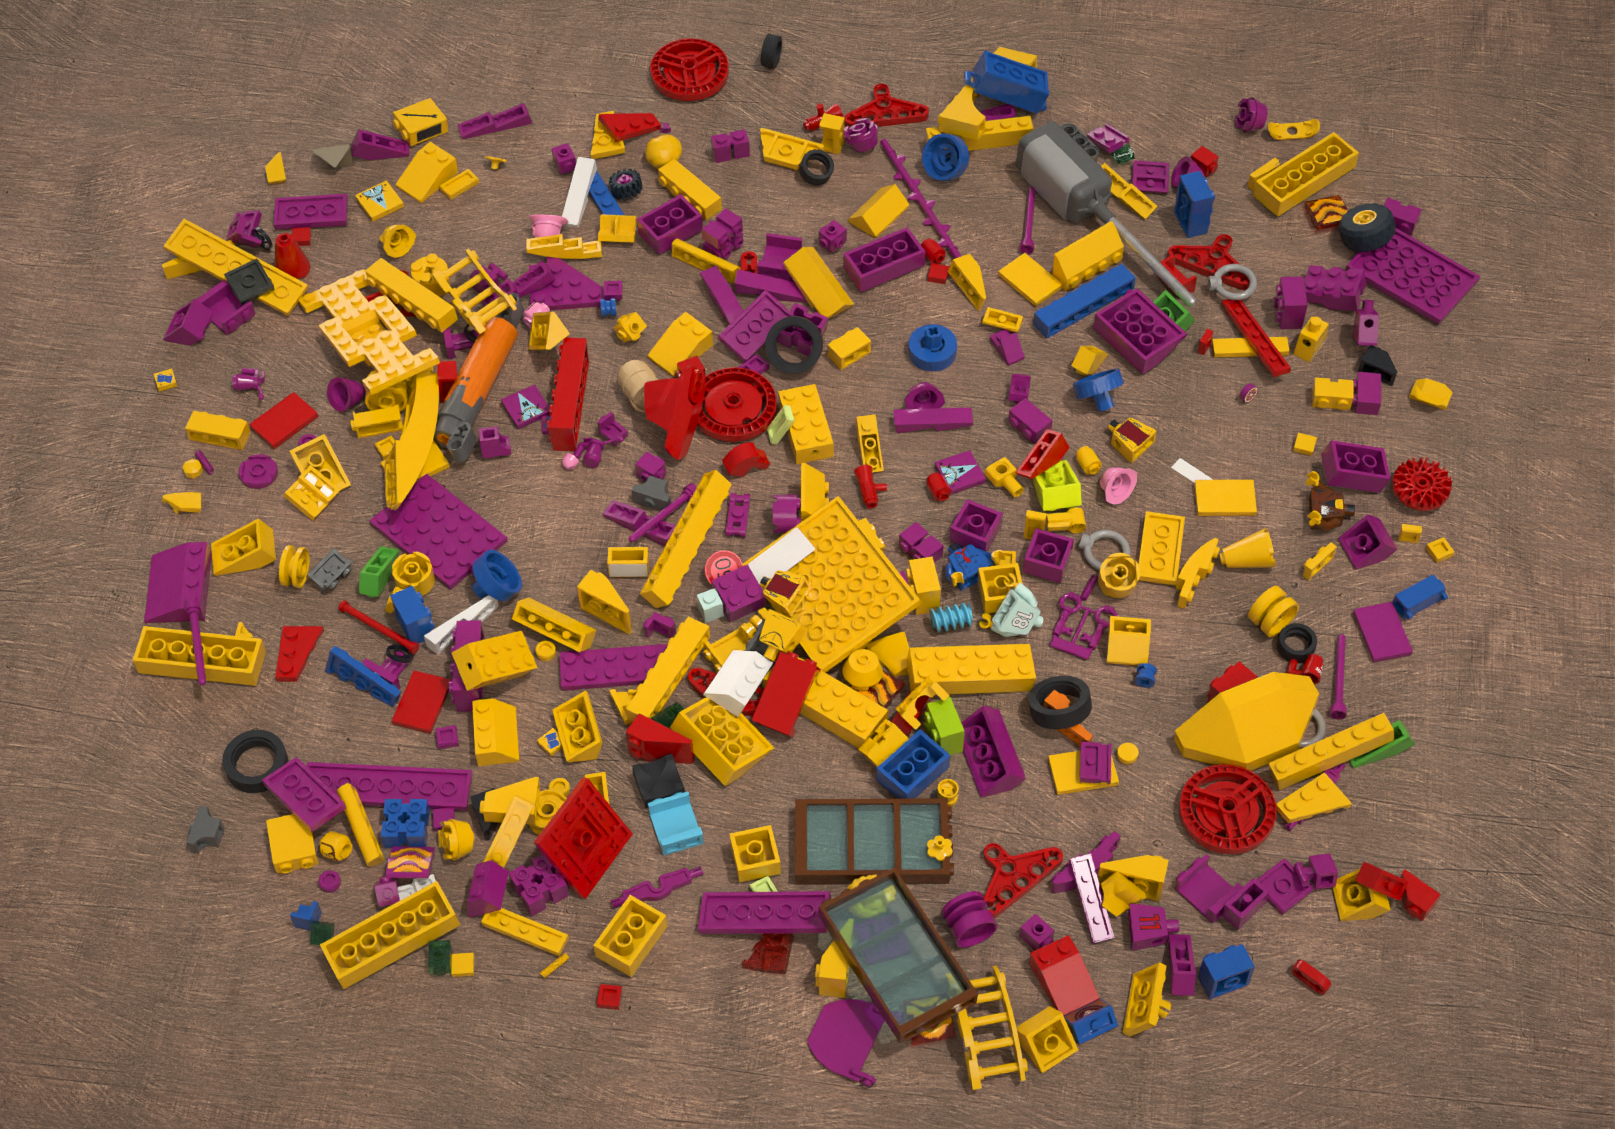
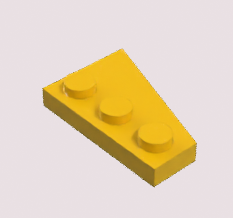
M1324 772L1278 802L1276 807L1287 823L1311 818L1316 814L1324 812L1327 814L1336 809L1350 808L1352 803Z

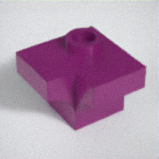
M498 426L479 429L483 458L511 455L509 436L501 435L498 431Z

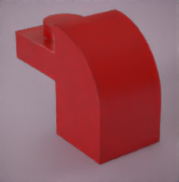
M753 442L743 443L734 447L722 459L728 474L744 477L751 467L767 469L770 465L764 450L756 449Z

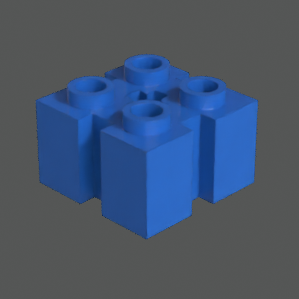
M385 799L383 812L385 821H382L381 839L384 848L402 846V844H409V847H427L428 831L426 826H429L430 821L428 800L410 799V804H403L402 799Z

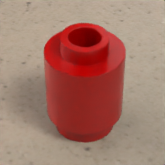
M928 238L921 243L925 250V257L931 263L939 264L944 261L946 251L935 240Z
M935 472L927 477L926 485L934 500H947L952 491L944 476Z

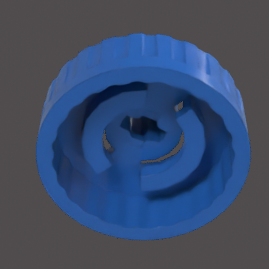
M937 134L930 138L924 146L922 153L923 167L927 174L936 180H955L962 176L967 169L969 163L968 147L956 135Z
M928 324L921 326L909 338V358L916 367L922 370L932 372L944 370L952 365L956 359L957 339L951 330L941 325Z
M1115 368L1085 377L1074 382L1072 385L1077 399L1093 396L1099 412L1115 406L1110 390L1123 385L1124 381L1120 369Z
M487 550L474 561L473 573L477 581L472 585V589L478 597L483 598L489 595L498 601L504 602L521 590L522 579L517 568L502 553L496 550Z

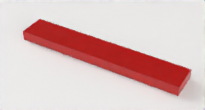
M1227 299L1222 301L1221 306L1273 377L1290 373L1291 367L1242 300Z

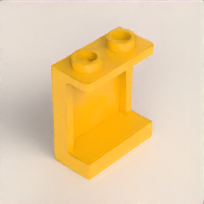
M294 814L266 820L273 865L277 874H286L301 868L308 869L319 864L313 832Z

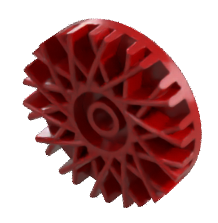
M1413 457L1412 461L1408 459L1406 464L1402 462L1397 470H1395L1392 479L1393 493L1401 503L1415 510L1429 511L1441 507L1448 500L1452 490L1451 477H1448V470L1445 471V467L1441 470L1439 468L1440 463L1435 464L1434 460L1432 463H1427L1428 458H1425L1423 461L1422 457H1420L1419 461H1415Z

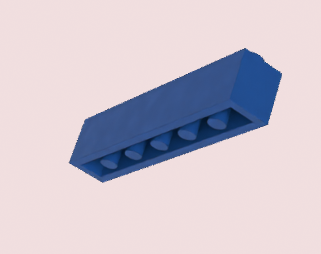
M1123 264L1113 267L1089 283L1081 285L1080 288L1073 292H1068L1064 297L1054 300L1050 305L1038 309L1034 313L1033 325L1048 339L1122 297L1128 289L1134 290L1136 277Z

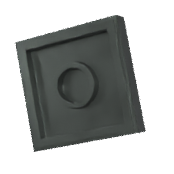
M258 258L224 274L241 306L275 290Z

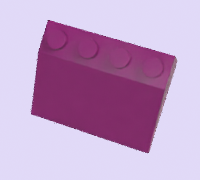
M1138 288L1096 313L1093 329L1141 374L1157 366L1187 336V333Z
M187 542L152 555L144 618L145 623L189 622L190 617L187 616L184 609L185 602L189 600H198L201 603V612L198 620L205 621L212 557L207 542Z

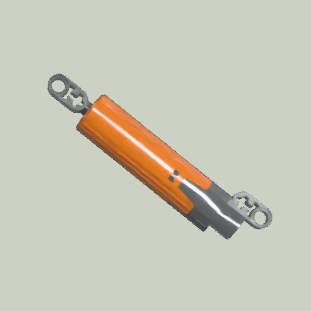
M516 293L510 294L517 302L515 305L517 309L512 311L507 308L486 322L484 326L486 330L478 335L457 376V381H454L438 412L434 435L439 445L448 448L455 462H463L469 457L477 440L472 425L518 336L516 326L523 315L524 308L519 295Z

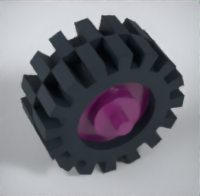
M623 169L622 172L618 170L617 174L613 173V176L609 178L611 193L617 199L621 197L623 200H626V197L631 199V196L636 197L637 193L640 194L641 190H643L640 173L637 170L632 171V169H628L626 171V169Z

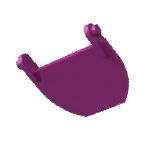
M857 999L834 1001L824 1005L807 1040L814 1057L826 1069L855 1082L861 1081L863 1086L870 1088L871 1085L875 1084L876 1079L867 1073L861 1072L885 1020L873 1003ZM890 1011L897 1023L902 1025L904 1015L898 1011L895 1013Z

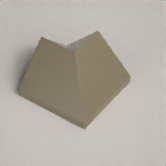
M351 144L314 149L316 155L334 168L354 165Z

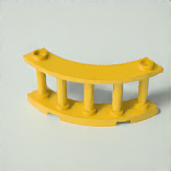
M467 249L464 251L467 257L445 272L436 270L431 275L444 294H450L453 298L451 303L471 328L474 326V330L478 334H481L486 330L484 328L486 322L507 308L512 311L516 310L515 305L517 302L511 294L508 296L507 293L503 292L493 282L479 264V257L475 251ZM472 262L479 274L457 289H452L447 282L448 278ZM483 279L490 286L468 302L460 300L461 294ZM493 293L498 296L497 299L478 312H471V308Z
M997 965L992 966L994 976L969 981L974 988L995 985L997 991L978 994L976 1004L1001 999L1004 1012L976 1018L968 1017L966 1009L958 1013L957 1024L961 1039H964L965 1047L968 1048V1051L964 1052L968 1080L973 1090L982 1088L981 1080H984V1077L1017 1071L1021 1081L1026 1080L1025 1072L1028 1071L1026 1058H1022L1016 1024L1005 987L1004 972L999 971ZM946 974L947 991L951 999L961 994L962 990L952 975ZM1007 1021L1010 1037L979 1043L978 1041H973L971 1030L974 1027ZM1007 1046L1013 1047L1015 1062L986 1068L978 1067L976 1055L980 1054V1051Z

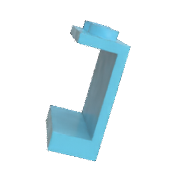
M689 792L675 793L671 797L658 798L648 803L649 815L663 856L704 844L701 827H698L690 804Z

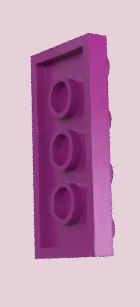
M347 194L275 198L274 228L278 230L347 225L348 196Z
M765 290L717 339L741 361L746 362L766 343V337L771 327L781 319L788 317L789 310Z
M297 757L262 779L263 785L311 832L346 809L345 803Z

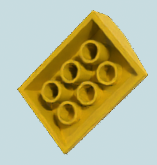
M707 697L679 712L670 727L673 731L692 740L693 753L724 786L740 778L774 749L769 741L742 713L737 717Z

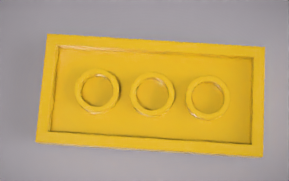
M1146 511L1139 557L1141 572L1139 580L1176 586L1185 517Z

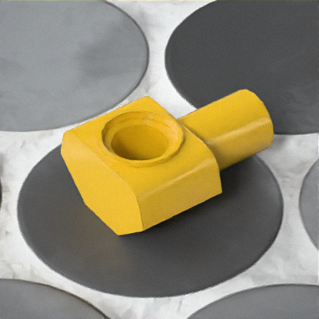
M1006 457L985 469L984 475L995 487L1004 486L1014 498L1019 497L1024 492V488L1015 479L1017 469Z

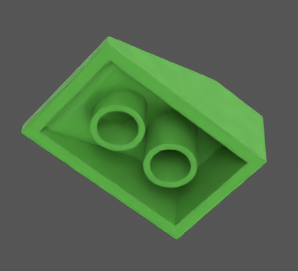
M1165 290L1153 301L1158 308L1184 331L1195 322L1190 312L1168 291Z

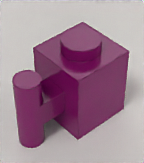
M494 263L489 264V269L482 265V268L497 286H499V277L503 281L508 278V275ZM477 269L469 275L470 279L479 274ZM483 279L472 288L481 293L490 286Z
M1330 853L1309 856L1308 867L1306 868L1303 867L1301 862L1294 864L1295 871L1303 887L1310 884L1309 879H1311L1315 889L1336 887L1338 870Z

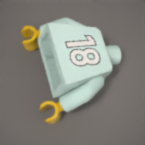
M1008 573L1014 581L1009 583L1004 579V583L1006 586H1013L1015 589H1010L992 621L991 616L984 613L982 618L988 622L980 620L979 625L982 628L991 627L992 631L1004 637H1012L1019 634L1026 635L1032 626L1041 627L1043 617L1040 616L1041 611L1037 607L1038 602L1033 593L1022 583H1017L1016 576L1013 573Z

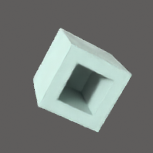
M715 588L697 595L698 610L705 623L724 617L723 603Z

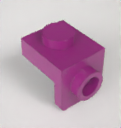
M1012 374L1009 400L1020 403L1025 398L1028 399L1031 376Z
M612 412L602 416L597 423L599 434L606 440L618 438L619 436L624 438L628 436V431L615 421ZM615 441V442H612L611 444H612L613 446H615V445H617L619 442H618V441Z
M656 612L650 618H647L643 625L645 637L650 638L655 630L670 638L676 634V625L673 619Z
M380 877L374 886L378 905L381 907L399 902L398 878Z

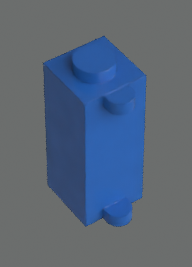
M1433 574L1396 594L1393 605L1403 620H1410L1414 614L1440 600L1448 599V596L1445 593L1446 588L1443 582L1438 580Z

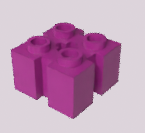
M725 208L716 216L714 222L710 221L702 228V239L705 240L703 250L722 259H727L731 255V250L735 251L744 243L742 218Z
M797 303L793 304L788 317L800 316L812 321L818 327L823 337L827 330L828 317L817 312L811 315L808 313V308ZM797 326L787 327L777 337L778 343L789 348L794 345L797 347V352L808 357L811 354L812 339L803 328Z
M543 854L532 859V865L528 868L521 865L509 872L511 886L518 897L522 896L523 904L531 917L547 909L546 903L552 900L553 904H556L569 896L564 879L559 872H555L554 866Z

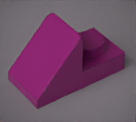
M1002 330L990 335L991 343L1008 366L1025 359L1016 333L1010 334L1008 330Z

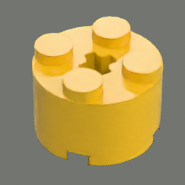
M429 254L411 264L412 279L440 297L444 292L431 274L436 270L445 272L448 270L446 262L436 254Z
M423 553L402 554L392 565L395 586L402 589L413 586L416 592L421 593L422 597L433 588L435 577L432 564Z
M1114 553L1108 556L1102 563L1098 574V583L1104 595L1113 598H1124L1131 595L1136 589L1140 578V566L1136 560H1133L1130 555L1125 553Z

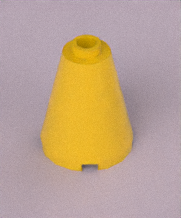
M1267 528L1223 548V553L1219 554L1222 565L1226 564L1227 568L1276 567V560L1273 559L1274 550Z

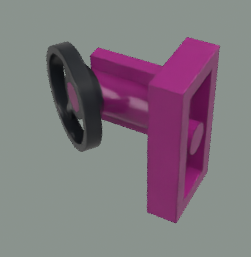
M239 216L230 224L226 241L232 240L233 243L236 241L254 248L260 245L265 250H270L273 247L270 237L259 227L253 229V236L243 233L247 218Z
M469 324L465 326L463 333L451 335L450 327L443 332L448 359L456 358L455 351L473 347L479 334L474 329L468 331Z
M389 645L386 649L388 658L381 666L365 658L362 662L365 667L372 672L378 673L382 679L389 684L395 685L399 690L401 687L398 676L408 666L407 663L413 661L414 654L410 653L409 649L402 645ZM394 649V654H391L389 650ZM399 650H403V651L407 652L408 654H410V656H409V655H406L404 652L399 651Z

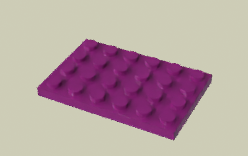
M1397 228L1393 238L1384 247L1374 251L1359 252L1346 266V271L1351 268L1364 269L1366 283L1438 325L1480 279V276Z
M427 473L414 483L398 509L390 510L391 508L386 506L369 520L372 527L407 555L413 554V552H420L426 555L432 564L434 577L450 590L471 573L469 561L473 558H479L487 550L497 551L508 542L504 534Z

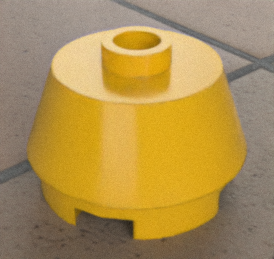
M859 649L854 651L845 661L842 673L844 679L852 685V688L865 691L879 683L883 675V668L875 653L870 650Z
M455 819L440 822L443 827L442 830H438L439 848H444L445 854L442 857L445 860L452 859L456 861L472 852L474 833L468 822Z

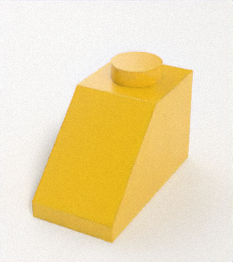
M1093 345L1080 346L1071 366L1076 368L1075 372L1080 375L1093 374L1107 358L1108 353Z

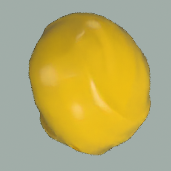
M664 134L652 138L647 143L645 151L646 160L653 167L659 169L673 159L679 161L682 146L680 141L673 135Z

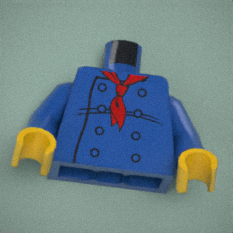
M953 543L948 548L951 555L948 556V564L945 566V577L947 581L953 584V587L958 586L959 590L963 591L978 582V568L993 566V563L999 565V560H1005L1006 558L1002 550L989 553L970 544L961 549L957 543Z

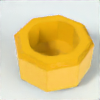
M195 459L186 461L182 467L186 477L192 479L200 476L203 471L199 460Z

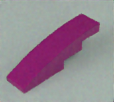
M714 266L699 274L714 305H717L723 319H726L728 325H730L743 312V309L717 266Z

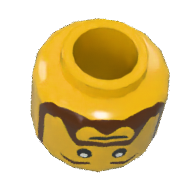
M330 831L320 840V852L325 858L342 861L351 854L352 844L350 838L344 834Z

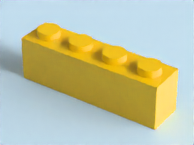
M675 159L658 169L659 183L670 190L673 196L676 197L681 194L702 215L705 221L722 210L721 197Z
M529 597L517 602L512 620L578 652L591 648L597 631Z

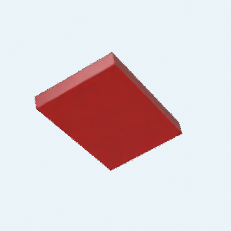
M293 392L249 425L255 433L275 449L319 416L311 406Z
M413 670L392 718V724L431 734L449 693V681L452 680Z

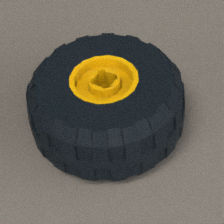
M1377 203L1355 206V208L1348 210L1343 215L1339 223L1342 242L1346 247L1356 252L1374 251L1382 248L1390 242L1396 232L1391 210Z

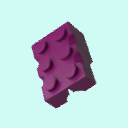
M1309 265L1304 280L1307 302L1321 303L1328 309L1356 311L1361 303L1360 295L1364 293L1366 287L1364 269L1351 268L1348 271H1343L1340 267H1332L1326 270L1323 266Z

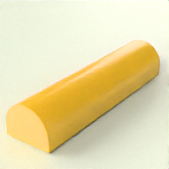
M678 238L672 242V257L703 271L717 266L727 282L735 283L737 269L741 270L739 266Z
M349 783L337 789V794L346 805L344 811L366 865L373 867L385 862L356 788Z

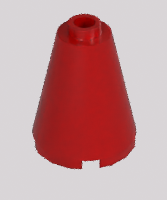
M280 234L275 240L274 267L296 279L301 277L304 279L310 272L311 265L309 259L291 234Z

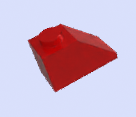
M1404 869L1400 878L1409 881L1402 895L1404 909L1412 917L1418 918L1423 922L1437 905L1441 894Z

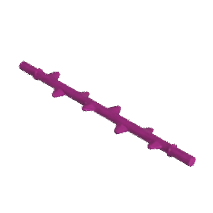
M882 139L880 144L886 151L887 157L891 159L898 170L894 179H904L912 192L908 196V200L918 201L927 215L923 224L935 227L942 238L938 244L941 247H947L954 259L961 257L957 246L953 244L947 234V231L951 228L950 225L941 224L932 211L935 201L924 199L917 188L921 180L911 179L902 165L906 156L896 155L895 150L891 148L888 141Z

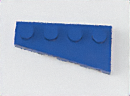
M337 646L330 650L325 669L326 673L331 675L334 672L339 675L340 680L353 682L357 689L370 691L372 697L391 707L396 705L401 691L395 685L389 684L378 673L372 672L365 667L361 661H357L349 656L345 650Z

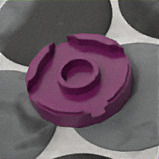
M252 455L248 457V460L243 461L239 467L240 480L245 486L253 489L265 488L271 485L278 475L277 464L268 455Z

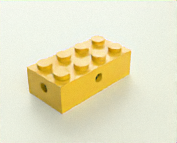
M812 384L778 391L780 410L784 405L790 406L795 420L788 429L787 435L796 464L834 457V443L816 385Z
M522 631L468 643L452 652L467 691L522 677L537 668Z

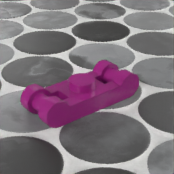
M730 494L726 536H732L733 534L746 537L750 494ZM736 503H743V506H736Z

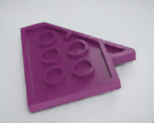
M547 257L546 265L550 268L556 280L531 292L530 305L534 302L544 303L550 310L601 307L600 299H604V289L602 286L561 259ZM529 265V270L535 265Z

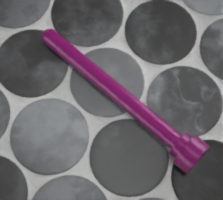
M1032 186L1028 188L1024 239L1020 242V252L1023 254H1032L1035 245L1031 239L1035 189Z
M692 483L685 486L682 495L632 533L628 540L631 543L635 542L685 501H690L697 487Z
M189 600L185 602L184 609L187 616L190 617L198 683L203 686L207 681L198 620L201 612V603L198 600Z
M1339 634L1337 637L1335 702L1330 706V717L1337 720L1344 719L1347 716V707L1343 703L1346 640L1344 634Z

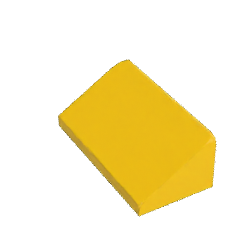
M987 307L982 324L1018 333L1023 324V316Z

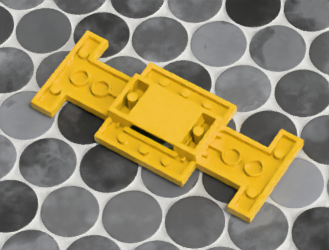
M363 269L356 271L350 276L341 278L328 286H323L317 291L304 295L299 299V304L306 313L322 306L325 307L333 319L320 324V331L349 367L365 361L368 366L374 368L377 373L362 380L364 387L373 395L440 362L438 356L431 348L423 350L414 356L402 342L417 336L416 331L386 295L377 297L370 302L362 295L359 289L369 285L366 280L367 275ZM379 319L384 323V325L388 328L389 331H386V329L381 325Z

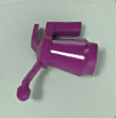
M242 367V374L233 375V390L243 391L254 388L260 393L258 396L259 400L264 399L260 385L265 382V371H262V376L259 378V369Z
M619 436L604 442L593 438H583L584 442L578 444L573 455L579 460L583 451L587 450L584 454V464L587 467L596 468L601 463L604 445L615 441L623 442L624 437Z

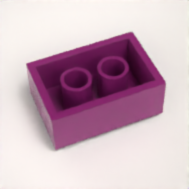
M680 194L637 218L638 234L660 255L672 248V242L678 238L685 241L701 232L703 228L702 215Z
M1331 440L1321 454L1327 485L1381 493L1391 479L1384 448Z

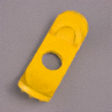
M1317 119L1299 123H1268L1270 136L1276 140L1310 138L1315 136L1320 129V122ZM1295 128L1297 133L1291 135L1287 132V129Z

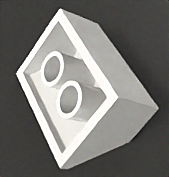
M733 650L705 691L704 696L739 717L773 662L756 651Z

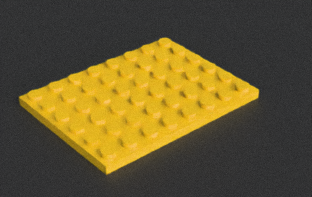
M839 496L743 563V566L749 564L796 527L814 546L815 550L786 571L805 576L811 585L810 590L792 617H789L774 605L772 607L777 613L795 620L808 628L799 643L811 660L817 662L816 666L821 669V673H826L854 651L861 648L922 604L918 596Z

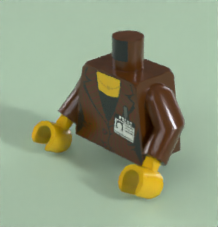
M1315 471L1307 474L1306 485H1313L1309 495V515H1307L1310 518V529H1322L1325 532H1329L1342 526L1344 516L1355 515V505L1344 504L1342 493L1336 492L1324 485L1319 480V475Z

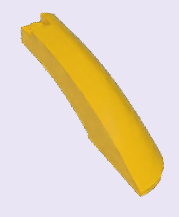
M433 367L407 378V405L405 407L401 436L399 440L395 441L385 461V497L387 507L391 508L390 510L398 509L410 492L425 464L432 445L439 403L438 373L433 372Z

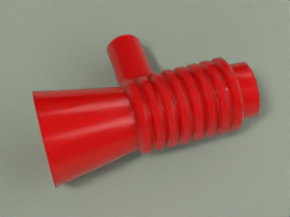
M837 103L824 111L823 104H817L818 114L807 118L803 125L807 132H812L819 129L824 113L843 117V113Z
M861 465L854 470V474L860 484L859 488L863 504L868 509H873L877 507L879 501L876 491H887V484H874L872 466Z

